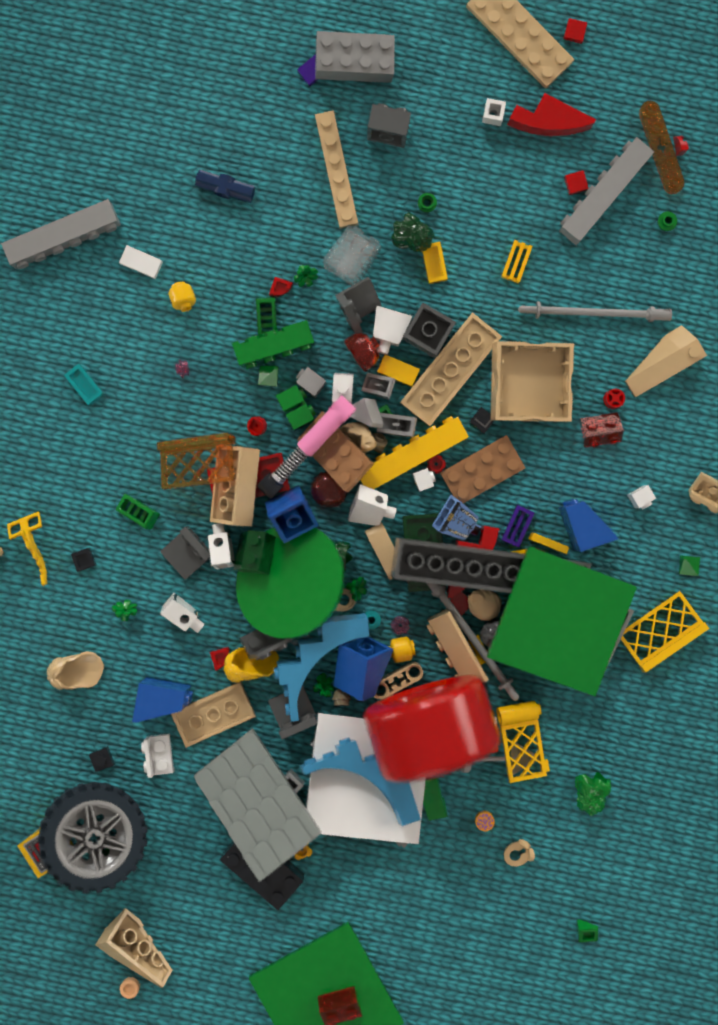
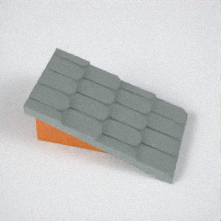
M253 728L194 774L196 783L208 799L209 804L227 829L228 834L259 882L321 834L320 828Z

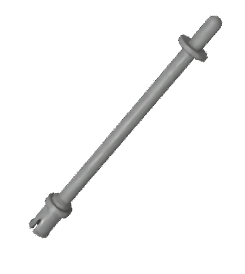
M537 301L536 306H520L518 308L520 313L535 314L536 319H539L540 314L646 318L648 322H653L654 320L671 321L672 309H655V307H649L647 310L541 306L540 301Z
M426 583L431 589L433 597L440 598L501 683L498 686L499 690L505 689L512 700L517 701L519 695L511 685L513 679H507L494 660L487 657L488 652L445 594L446 587L441 584Z

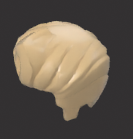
M352 422L340 428L364 454L373 450L377 445L371 431L364 423Z
M478 589L468 595L469 610L473 616L482 621H490L498 616L502 602L495 592Z

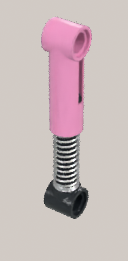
M343 395L339 397L325 415L297 443V450L294 449L295 452H292V455L289 454L290 457H287V460L285 459L283 465L280 464L281 467H278V470L276 469L275 472L268 473L259 482L257 487L271 500L284 487V481L288 479L290 474H293L297 466H300L302 461L307 459L308 456L312 457L340 425L356 411V408Z

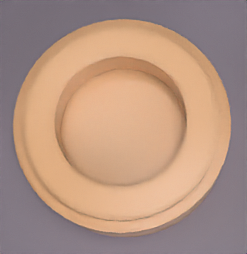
M133 977L124 979L120 986L121 995L127 999L136 997L140 990L139 981Z

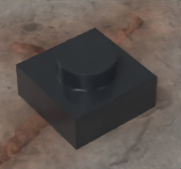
M108 746L89 754L95 772L115 764Z

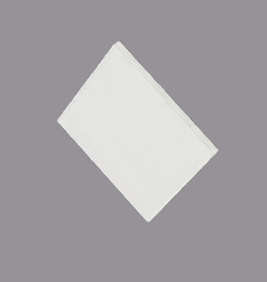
M318 713L312 758L315 757L316 760L321 759L323 754L334 751V754H336L335 745L339 744V740L349 737L350 740H356L362 761H364V757L374 754L364 718ZM323 768L310 773L306 809L320 828L321 834L419 844L421 820L405 826L398 824L389 801L368 779L354 772L335 768ZM425 779L409 782L420 819L422 817Z

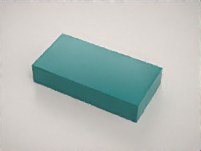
M78 363L64 375L87 405L90 406L104 395L103 391L81 364Z

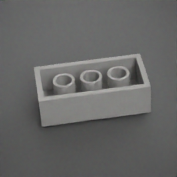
M317 31L315 79L391 83L394 76L395 35Z

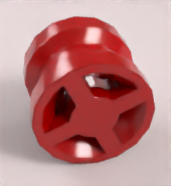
M620 389L609 390L603 396V403L609 409L618 408L625 402V394Z

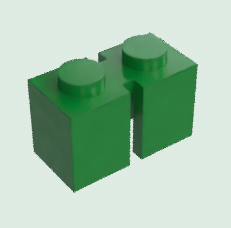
M295 385L276 395L284 412L301 404L303 405L286 414L294 431L314 421L313 416L316 413L311 405L307 406L304 399L307 396L302 388L298 389Z

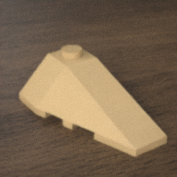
M681 325L660 340L625 382L633 396L637 397L706 357L707 354L698 339Z
M124 909L105 928L95 945L113 959L160 988H163L172 969L161 951L156 949L152 942V937L142 927L144 925L141 920L128 909Z

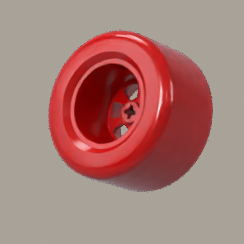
M475 675L449 677L415 686L375 702L364 712V722L379 771L384 779L391 782L418 781L464 768L492 754L498 748L501 741L485 685L482 679Z

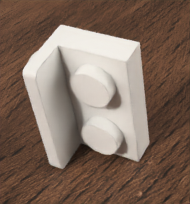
M170 734L147 736L141 744L142 754H145L146 761H144L143 766L148 778H152L154 775L173 773L174 766Z

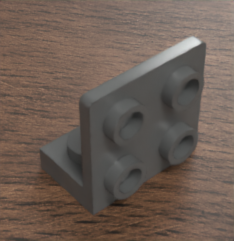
M369 277L335 295L346 321L355 335L363 332L360 327L362 323L360 318L375 311L377 306H382Z
M185 526L180 531V534L160 551L184 579L191 576L210 559L209 548L189 526Z
M257 629L239 638L248 658H255L256 660L269 657L271 655L270 651H280L288 647L287 643L292 641L291 638L280 639L271 637Z
M303 685L297 700L299 721L291 722L290 716H286L285 704H288V697H284V693L268 701L280 727L279 734L281 739L317 724V715Z

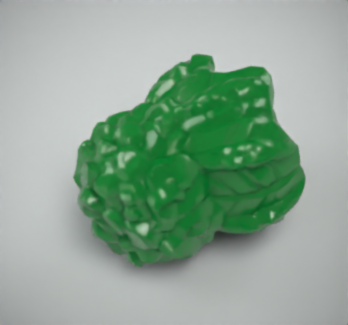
M597 772L594 778H590L586 774L576 776L575 788L578 791L577 806L579 809L585 811L590 816L601 812L605 808L606 796L611 792V780L604 778L600 772Z

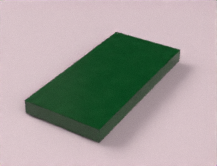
M439 513L402 516L404 538L443 543L442 533L432 526ZM407 580L408 592L431 591L426 582Z

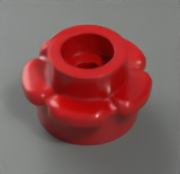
M440 455L427 460L428 470L436 474L441 473L446 466L445 460Z

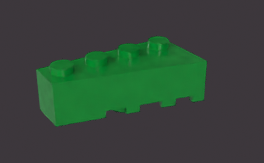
M307 320L285 326L280 331L272 330L266 332L261 337H249L240 344L239 341L233 342L232 345L239 366L250 369L256 367L257 362L263 360L264 363L274 361L276 356L282 355L287 357L293 355L294 350L300 349L305 351L311 349V345L315 343Z

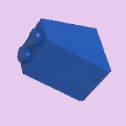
M299 485L265 502L268 517L284 543L319 526Z
M571 499L562 502L563 506L558 507L573 551L583 552L618 539L617 535L584 501Z
M370 637L354 639L339 645L334 686L359 701H365L375 696L393 649Z
M146 677L138 686L132 722L137 723L182 711L192 701L193 691H190L191 685Z

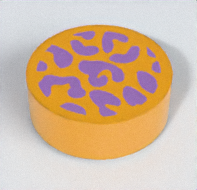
M484 810L476 814L475 824L479 830L489 831L493 828L495 821L490 812Z

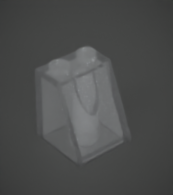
M348 225L323 259L326 270L352 286L364 278L381 251V245H379L380 242L376 238L365 236L364 232L357 226L351 227Z

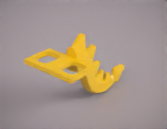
M38 511L7 524L10 540L22 536L26 548L31 552L33 559L36 560V564L39 566L41 585L44 586L48 584L46 566L31 531L42 527L41 516ZM38 517V524L29 527L28 521ZM20 524L21 530L11 534V527Z

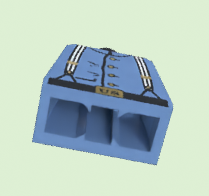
M453 495L449 496L432 524L440 533L462 540L467 539L469 534L477 536L481 531V526L476 524L479 517Z

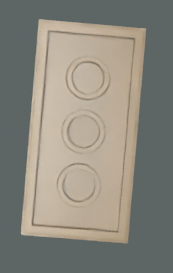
M242 682L235 683L190 703L182 711L171 714L186 748L256 717Z

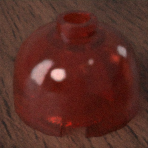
M355 333L344 340L348 350L351 351L354 359L363 371H368L377 363L379 359L377 348L380 345L374 336L370 338L367 334Z
M327 471L317 474L311 482L310 491L312 498L322 507L333 508L339 506L348 495V492H345Z

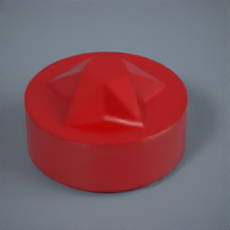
M252 417L248 420L247 429L250 434L259 436L266 432L267 423L263 417Z

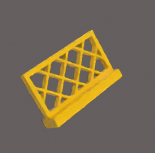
M679 591L625 629L623 635L628 631L637 632L635 643L627 642L624 636H622L621 641L642 672L646 673L710 628L701 620L681 591ZM677 597L683 602L682 611L671 609L672 601ZM660 609L667 610V620H656L657 611ZM671 611L682 613L680 624L669 622ZM684 615H692L697 622L691 626L683 625ZM644 620L652 621L651 632L640 631L641 622ZM655 622L666 624L664 635L654 633ZM669 625L680 626L677 636H667ZM639 633L650 635L649 646L638 644ZM653 635L664 637L661 647H652ZM637 646L648 648L647 656L642 660L636 654Z

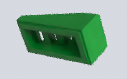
M275 297L256 298L258 336L261 337L264 333L269 332L262 331L264 327H273V330H277ZM260 304H271L272 307L260 308ZM272 311V315H261V312ZM272 319L273 323H261V320Z
M124 493L115 509L138 525L150 530L160 515L159 512ZM130 501L131 504L129 508L127 509V511L124 510L128 502ZM137 505L138 507L136 508L134 514L132 515L131 513H132L133 509L135 508V506ZM144 510L142 516H141L140 519H139L138 517H139L141 511Z

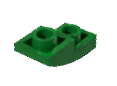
M438 778L425 780L423 804L429 821L448 817L445 799L442 797Z

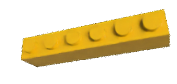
M451 416L442 421L444 425L438 428L434 425L425 430L427 434L424 436L416 435L410 438V443L404 447L402 444H399L392 448L393 453L387 456L385 453L375 458L376 462H374V465L360 481L364 486L376 489L467 439L469 436L458 417L453 419Z

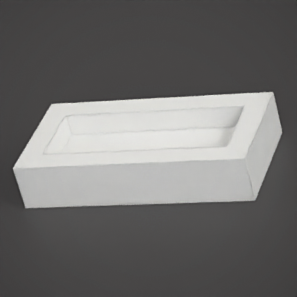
M126 245L119 263L156 279L163 261Z

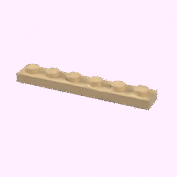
M334 110L315 114L339 228L358 225Z

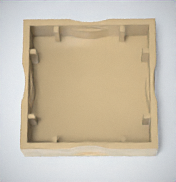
M504 341L492 343L490 421L572 422L573 394L571 378L573 373L574 343L530 344L526 342Z

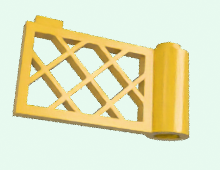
M535 700L497 707L496 713L501 730L509 783L547 776V772L550 769L548 759H544L538 721L539 715L542 714L540 704H536ZM528 725H534L535 731L531 737L523 733ZM514 728L518 733L511 741L507 738L506 730ZM521 734L529 739L523 749L515 744ZM532 742L538 748L534 756L526 752ZM513 746L521 750L515 760L509 754ZM524 753L532 758L526 767L519 763ZM534 761L540 763L541 772L533 773L529 770ZM517 764L524 770L520 776L513 777L512 770Z

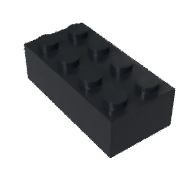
M234 841L225 849L220 858L222 863L277 910L284 905L304 881L305 874L287 860L259 882Z

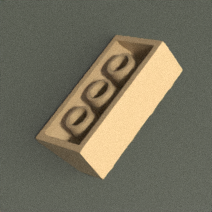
M217 445L210 522L252 527L260 449Z
M446 608L428 618L429 624L426 626L431 635L436 634L438 638L436 644L440 651L445 650L448 656L445 660L450 669L454 667L458 673L454 676L475 675L480 677L483 682L488 681L489 679L451 612Z

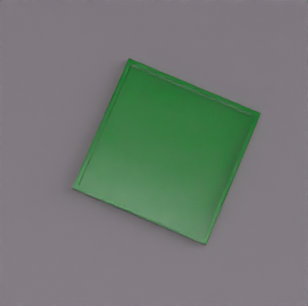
M528 546L487 657L596 696L637 587Z
M349 921L249 975V980L274 1025L404 1024L402 1016Z

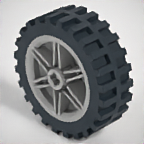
M81 783L77 787L65 790V793L53 800V804L47 808L45 816L40 823L38 834L39 851L48 873L61 886L65 885L74 892L75 890L82 891V894H89V891L102 893L103 889L110 888L111 890L115 888V884L120 881L124 883L128 879L127 875L131 871L135 872L138 868L136 866L138 861L144 857V846L147 847L146 833H148L145 825L144 814L141 812L139 805L122 789L108 783ZM98 814L104 815L102 821H97L96 817ZM78 819L84 820V824L82 826L77 825ZM112 828L116 829L117 831L116 835L111 836L109 834V831ZM93 833L99 836L94 843L89 840ZM71 838L77 839L75 845H70L69 841ZM103 848H109L110 852L108 855L102 854ZM88 852L90 858L83 860L82 855Z

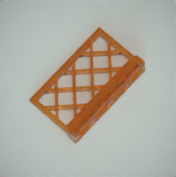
M220 433L157 442V450L160 451L162 489L167 490L234 481L233 444H236L235 436L229 433ZM227 447V455L222 460L217 453L221 448ZM204 450H208L211 455L204 462L199 456ZM190 452L194 457L187 464L182 458L186 453ZM167 455H173L177 458L171 466L167 464ZM214 457L220 461L215 470L209 466ZM198 459L203 465L196 473L191 467ZM179 462L185 466L180 475L174 470ZM223 466L228 468V477H221L218 474ZM207 468L212 474L208 479L204 480L200 475ZM188 470L194 474L190 482H186L183 479ZM172 472L177 478L173 484H168V476Z

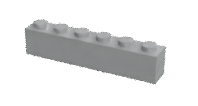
M636 137L633 142L629 140L621 149L624 153L620 157L616 155L609 164L611 166L608 172L604 170L597 178L599 183L595 187L593 185L590 186L585 193L587 196L583 202L579 200L572 208L575 212L571 216L567 214L561 221L562 227L559 232L575 245L581 241L654 153L639 138Z
M107 199L5 241L1 245L9 264L15 269H24L29 266V263L43 261L46 259V256L51 254H60L67 247H77L84 240H93L98 238L101 233L113 232L121 224L113 204Z

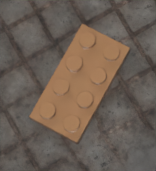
M321 412L297 439L298 441L325 415V412ZM340 428L313 454L316 461L348 493L374 465Z
M505 435L447 468L440 474L451 494L462 503H465L525 469V466L508 436Z

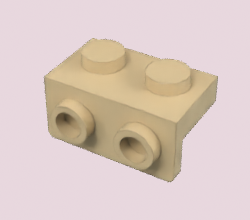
M701 472L689 489L690 499L696 504H704L711 512L717 514L718 480Z

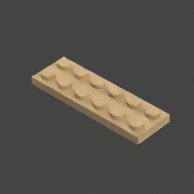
M470 0L467 3L466 8L545 89L574 62L575 59L517 0Z
M472 312L400 403L430 427L492 350V343L499 341L502 336Z

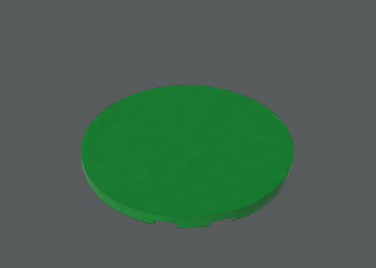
M275 527L265 531L276 537L269 575L238 571L236 594L243 615L254 628L271 637L295 639L308 635L316 628H320L336 610L344 589V564L336 545L322 531L313 528L284 543Z

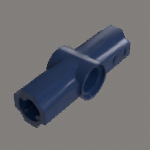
M199 170L196 175L195 186L214 192L217 196L225 199L234 198L246 203H251L255 193V186L236 181L235 178L226 174L217 175L204 170Z

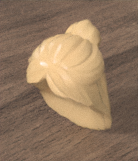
M89 651L63 658L58 657L49 664L47 679L58 690L91 688L100 680L104 664L101 657Z

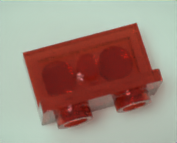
M618 412L580 418V426L584 436V447H597L604 444H616L622 441L624 430Z
M355 987L318 996L319 1012L324 1025H336L340 1022L362 1017Z

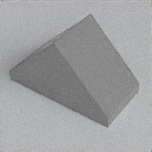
M367 373L361 391L389 400L396 379Z
M363 398L353 404L356 411L350 416L351 418L370 427L383 428L384 424L375 399Z
M380 413L384 425L383 428H377V432L400 437H414L416 417Z

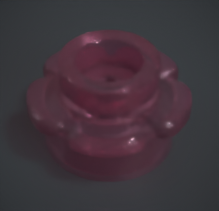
M179 359L178 363H175L176 374L184 378V376L189 375L187 360L181 361Z
M396 616L394 621L391 622V628L394 630V633L401 635L408 632L409 620L406 617Z

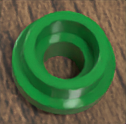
M424 193L419 197L418 207L421 211L429 213L436 208L437 200L433 194ZM424 201H430L431 205L425 206Z
M669 211L663 212L658 217L657 223L659 228L663 231L673 230L677 225L676 215ZM665 218H669L671 223L667 224Z

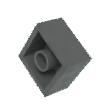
M382 103L373 104L368 123L367 140L405 148L411 112L404 108H389L388 105Z
M422 303L404 333L402 340L436 358L456 322L427 304Z

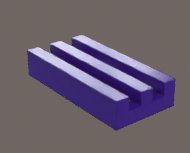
M516 505L501 540L520 547L535 513ZM520 510L522 511L510 539H508L507 536ZM527 513L529 515L517 539V542H515L513 540L517 534V531L522 523L525 514Z

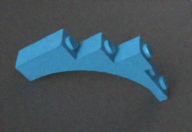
M365 613L330 617L320 628H317V635L321 637L298 640V646H295L297 659L277 661V667L274 668V678L278 679L280 685H283L284 697H288V704H285L286 716H290L291 722L299 721L297 707L299 692L313 666L335 647L354 639L369 637L368 617Z
M350 737L339 740V744L335 745L336 754H334V751L323 754L321 759L316 760L313 757L304 760V764L300 765L304 775L323 768L342 769L359 774L368 779L384 794L394 810L398 824L405 826L421 820L410 783H397L384 779L379 771L375 755H368L362 761L356 740H350Z

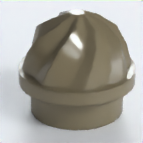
M340 689L334 692L332 698L334 706H349V700H351L350 695L342 692Z

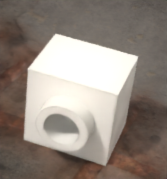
M487 98L482 123L501 126L506 102Z
M428 468L412 474L419 492L433 487V482H436L433 472L428 471Z
M643 485L627 495L634 508L641 507V509L651 506V501L656 499L649 485Z

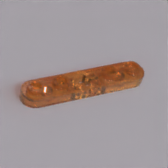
M646 101L639 110V116L649 146L654 151L652 155L663 187L667 193L677 194L684 187V178L660 107L655 101ZM660 143L662 146H666V148L664 149V153L661 149H657Z

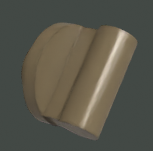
M371 433L377 443L373 450L381 454L387 445V440L381 433Z

